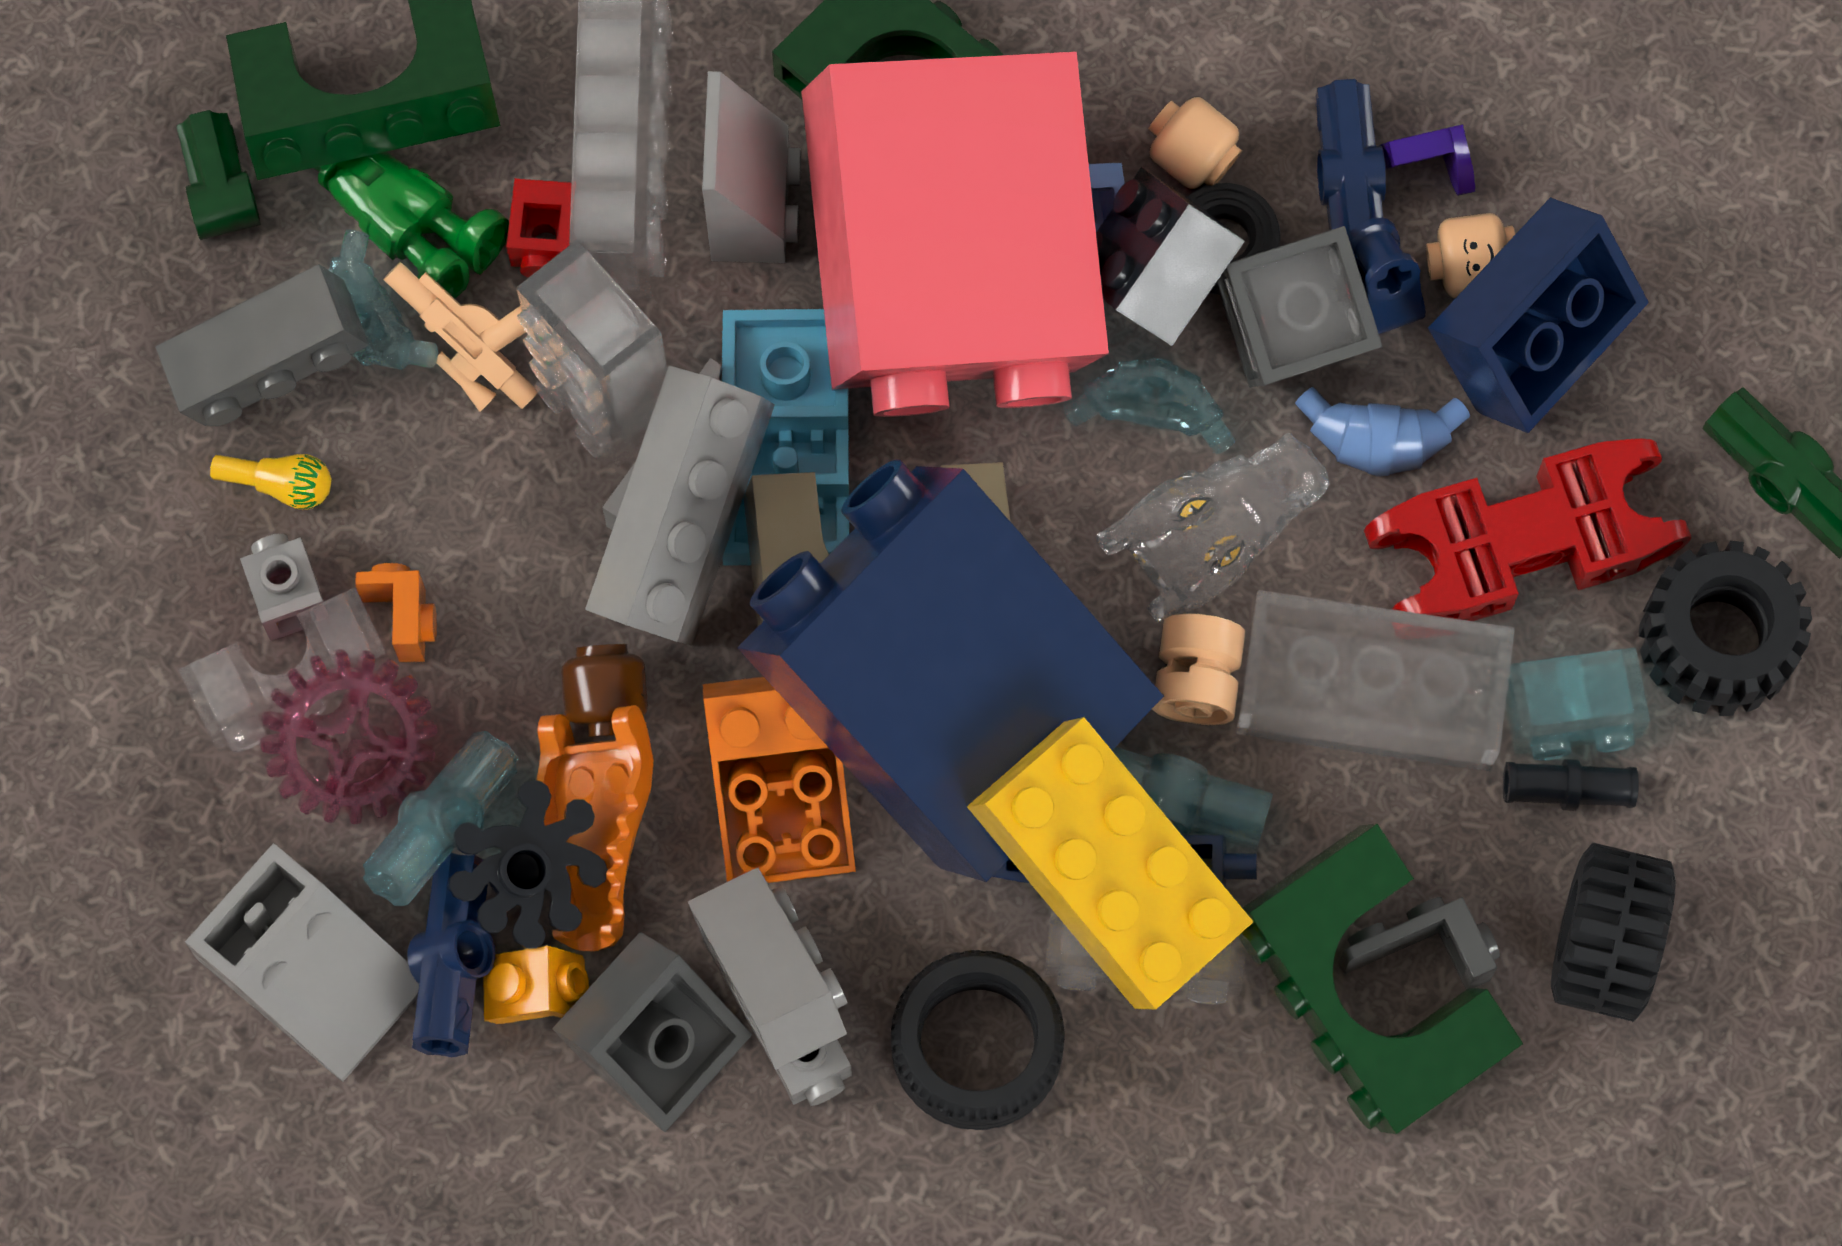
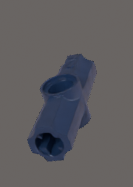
M1356 79L1334 80L1331 84L1318 87L1315 103L1321 150L1318 151L1317 155L1321 205H1327L1329 230L1345 226L1347 235L1358 224L1368 219L1383 218L1382 202H1384L1386 194L1384 154L1382 147L1376 146L1370 85L1359 83Z
M446 853L435 857L426 931L416 934L408 947L407 957L410 972L416 982L419 983L412 1048L426 1055H441L452 1058L468 1054L477 978L486 976L494 965L495 945L492 936L480 928L476 919L479 907L486 901L488 884L475 900L466 902L454 898L448 889L449 878L455 872L465 870L472 872L484 860L476 855Z

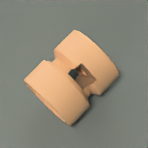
M1178 614L1164 619L1159 658L1167 664V667L1157 671L1155 686L1164 697L1152 710L1170 720L1201 725H1220L1233 721L1239 682L1230 673L1240 669L1245 629L1231 620L1204 614Z

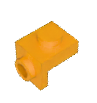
M548 945L537 947L536 949L495 954L493 968L486 976H483L484 1021L505 1024L549 1016L562 1018L589 989L584 957Z

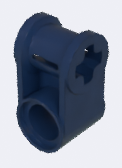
M1378 217L1358 224L1350 231L1348 238L1378 333L1382 334L1424 319L1426 310L1421 292V270L1415 258L1402 251L1400 236L1394 223L1386 218Z

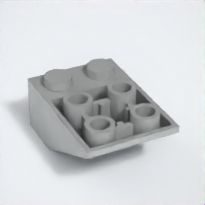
M274 843L185 941L200 963L342 1082L345 1081L418 997L419 983L412 976L408 962L325 885Z

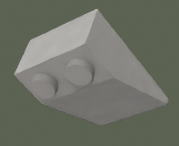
M708 71L702 192L711 261L785 263L786 242L798 243L799 205H788L789 185H800L801 148H790L789 128L784 121L722 72Z

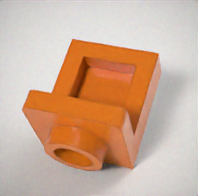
M382 563L373 566L372 571L357 572L355 586L363 603L393 602L392 645L399 662H425V642L436 641L437 616L435 603L425 604L426 589L419 570L410 571L408 566L398 563Z

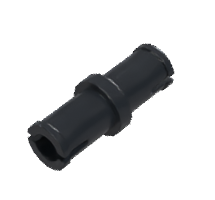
M1564 759L1562 765L1505 763L1503 772V799L1505 803H1513L1514 801L1560 804L1562 810L1577 811L1579 805H1614L1633 808L1636 806L1638 799L1639 777L1636 767L1581 766L1578 759Z

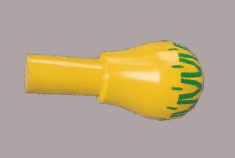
M294 454L280 458H262L259 462L215 455L210 466V476L213 480L255 486L256 491L270 495L298 510L313 509L319 506L330 494L332 478L326 464L319 458L309 454Z

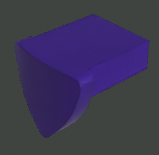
M1463 124L1379 145L1383 150L1385 169L1443 156L1450 181L1457 196L1475 192L1473 165Z

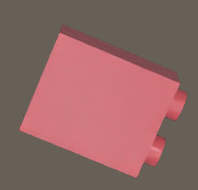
M1077 52L829 64L801 93L832 390L871 387L873 414L879 417L927 414L950 408L947 385L949 381L993 378L996 406L1000 408L1034 407L1072 399L1069 373L1076 372L1109 354Z

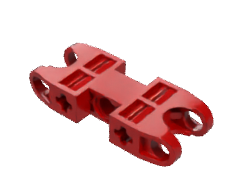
M1644 438L1604 441L1543 458L1536 476L1542 491L1487 506L1478 478H1473L1421 493L1376 517L1364 529L1370 549L1377 550L1394 546V549L1408 548L1419 551L1428 558L1435 572V575L1428 583L1419 587V594L1410 596L1393 606L1391 610L1397 627L1408 631L1454 627L1513 609L1519 594L1514 577L1568 562L1577 589L1582 590L1636 574L1682 549L1692 539L1685 520L1663 522L1662 517L1650 518L1639 515L1630 508L1624 498V484L1632 481L1633 476L1648 472L1662 462V456L1657 443L1651 439Z

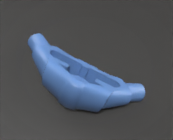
M1311 387L1295 402L1296 406L1314 424L1310 432L1335 455L1337 462L1375 476H1389L1393 473L1421 468L1426 460L1452 442L1450 433L1470 417L1466 406L1457 398H1453L1436 413L1428 409L1415 410L1401 408L1400 405L1368 403V405L1338 403L1331 406L1314 387Z

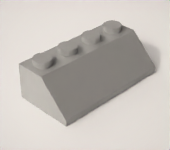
M673 366L668 367L585 610L688 645L693 644L775 404L760 395L715 378Z

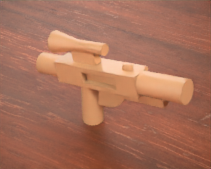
M399 262L385 276L383 280L420 314L419 317L425 321L424 327L431 333L434 331L438 333L457 351L452 359L441 351L433 361L463 388L479 412L496 396L495 392L475 381L480 375L484 376L497 390L501 389L521 409L536 396L538 390L499 352L500 349L538 325L535 317L525 304H522L499 320L490 310L481 305H461L427 272L420 278H417L403 263Z

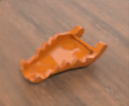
M636 705L619 707L614 710L611 720L616 738L614 740L575 744L570 722L563 714L541 716L538 722L540 761L536 780L542 781L547 785L551 793L550 804L545 812L544 824L546 826L564 820L566 804L572 800L583 799L592 806L595 815L593 825L585 832L571 836L566 842L595 853L605 861L608 869L605 882L596 888L582 885L577 876L578 867L566 866L571 882V903L582 913V920L577 929L570 932L555 929L552 930V936L555 940L579 951H599L613 947L624 932L625 909L623 894L635 838L651 791L654 763L647 725L640 708Z

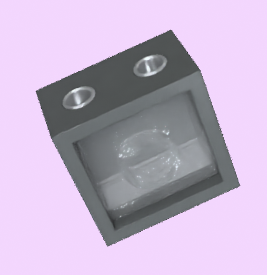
M1345 226L1230 262L1216 282L1249 388L1271 384L1383 347Z

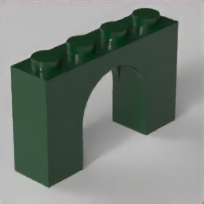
M408 0L417 41L415 55L411 63L397 78L388 84L358 94L328 93L306 83L300 76L298 62L286 22L226 35L244 137L257 180L501 126L472 1Z
M824 0L772 51L774 77L801 100V91L829 64L876 62L896 55H914L927 59L1003 55L989 40L982 38L978 41L962 28L961 20L948 5L938 0L934 3L930 0Z
M1368 824L1360 825L1245 905L1243 910L1252 919L1253 923L1238 937L1253 960L1259 965L1266 961L1280 983L1274 987V991L1287 1012L1296 1020L1303 1016L1317 1037L1310 1044L1322 1065L1333 1075L1339 1071L1353 1092L1347 1097V1101L1362 1124L1370 1130L1376 1126L1380 1132L1398 1134L1523 1045V1042L1488 989L1468 988L1416 1026L1391 1036H1381L1368 1031L1355 1022L1346 1012L1336 993L1333 979L1334 956L1339 941L1356 919L1414 879L1379 825Z

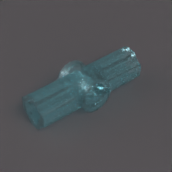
M488 731L474 732L426 790L411 792L404 798L399 808L398 824L363 864L365 875L362 878L374 894L382 896L394 906L408 905L455 849L454 831L458 825L471 822L481 830L483 829L484 812L517 773L516 762L519 758L507 742L500 741Z
M1117 747L1112 750L1181 835H1188L1191 831L1203 835H1224L1227 842L1257 850L1273 797L1272 793L1208 775V770L1204 766L1181 756L1160 753L1155 754L1151 758Z

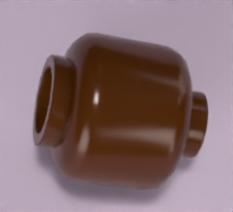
M627 644L577 647L576 657L569 659L562 666L565 716L574 724L588 725L589 737L615 735L611 720L616 708L636 705L640 708L643 716L646 714L648 702L645 664L639 656L628 654Z

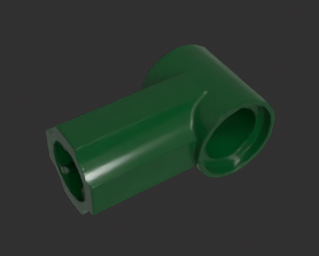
M207 110L189 115L184 122L176 125L190 181V185L186 186V193L199 239L203 240L261 225L248 173L242 170L238 154L239 149L228 113H215Z

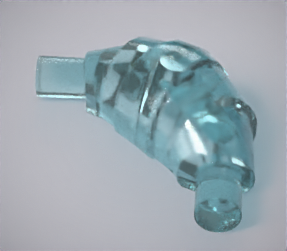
M346 229L339 257L331 258L329 271L345 281L369 346L351 355L364 366L378 365L399 370L405 369L408 364L429 368L434 367L438 358L437 344L414 340L411 330L403 322L402 315L387 290L380 285L373 268L364 263L370 235L361 231Z
M1164 358L1119 361L1116 367L1085 384V393L1064 405L1065 415L1076 427L1100 414L1106 420L1130 421L1136 425L1161 430L1166 428L1182 432L1187 436L1200 433L1215 454L1223 453L1236 441L1235 437L1221 420L1224 415L1223 410L1201 383V377Z

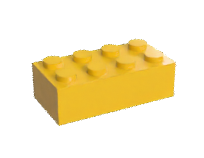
M1085 717L1064 721L967 806L1134 1009L1156 1010L1253 923L1248 914Z

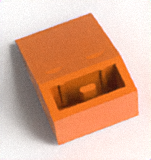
M764 677L703 684V700L727 882L757 867L767 883L856 872L844 769L840 759Z

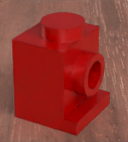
M514 178L506 249L510 265L512 267H520V273L523 276L535 280H552L557 277L558 270H573L578 217H580L581 210L577 183ZM543 232H549L555 235L556 239L536 238V236Z

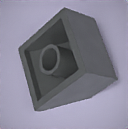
M642 932L638 933L552 1028L589 1068L664 1132L670 1128L752 1036L749 1030L679 954Z

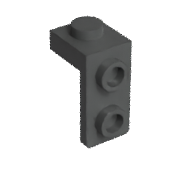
M1436 897L1409 910L1406 913L1409 921L1386 930L1383 923H1377L1356 932L1347 939L1350 946L1344 949L1339 961L1344 974H1347L1426 938L1439 934L1467 990L1491 980L1497 969L1494 960L1500 958V953L1489 927L1484 922L1476 925L1463 897L1447 904L1444 903L1442 897Z

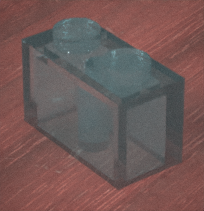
M1636 647L1509 664L1501 681L1515 755L1532 752L1534 760H1553L1569 755L1572 752L1571 747L1596 744V749L1599 752L1624 750L1632 747L1635 744L1636 738L1642 737L1650 722Z

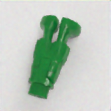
M388 152L314 168L318 172V183L330 191L335 200L345 209L344 211L358 222L359 228L368 240H371L392 260L408 258L419 272L417 278H420L427 272L454 299L466 290L470 278L469 268L476 274L481 275L496 259L507 240L509 220L498 210L485 209L476 213L468 220L456 215L451 211L453 195L448 190L431 179V176L427 173L408 167ZM435 233L451 249L436 248L422 234Z

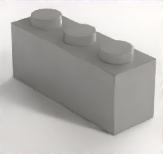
M757 867L687 901L710 954L775 1070L847 1035L838 1012V1008L847 1004L843 990L831 968L819 972L815 966L823 962L807 927L804 926L796 931L794 930L792 923L799 919L782 885L771 890Z

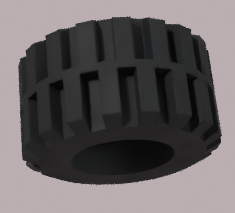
M1731 540L1724 551H1719L1716 541L1702 544L1696 556L1689 549L1678 556L1673 568L1668 565L1660 576L1643 610L1645 614L1639 624L1638 637L1645 638L1640 649L1643 663L1653 661L1655 665L1649 676L1657 687L1667 680L1673 686L1668 697L1677 704L1681 702L1684 695L1694 699L1692 711L1706 714L1711 705H1718L1719 716H1733L1740 705H1743L1746 713L1759 708L1765 697L1771 700L1780 692L1808 647L1811 633L1806 632V629L1812 621L1811 607L1800 606L1807 593L1801 581L1792 585L1787 581L1792 571L1787 564L1781 561L1774 567L1766 561L1770 552L1757 546L1753 555L1743 552L1744 542ZM1707 602H1724L1739 608L1753 622L1758 634L1759 647L1743 655H1726L1712 650L1696 635L1690 619V610Z
M1592 843L1579 860L1573 877L1558 936L1551 976V989L1555 1003L1632 1022L1644 1011L1651 997L1659 972L1674 905L1676 877L1671 861L1597 843Z

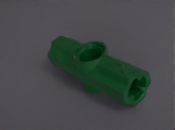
M1744 387L1732 393L1708 418L1702 429L1749 473L1748 479L1751 487L1773 510L1785 515L1792 513L1839 559L1842 558V480L1833 472L1834 465L1828 453L1811 436L1801 431L1791 433Z

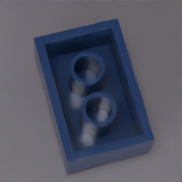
M1550 197L1436 318L1428 329L1476 411L1484 416L1529 433L1645 308L1649 301L1603 216Z

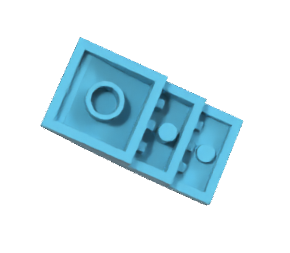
M824 309L723 310L722 381L760 395L775 404L751 476L815 472L823 541L830 554L850 534L849 521L841 513L842 506L849 496V389L832 390ZM744 498L742 499L722 557L723 565H751Z

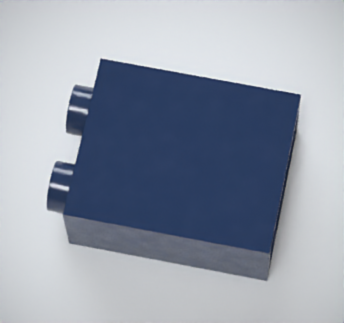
M896 459L886 463L870 474L848 496L842 506L841 513L855 529L821 563L809 551H804L788 559L762 582L753 594L750 606L764 621L737 648L940 869L987 882L1009 857L967 806L1064 721L1085 717L1109 748L1113 750L1164 695L964 469L916 466L910 471L900 459Z

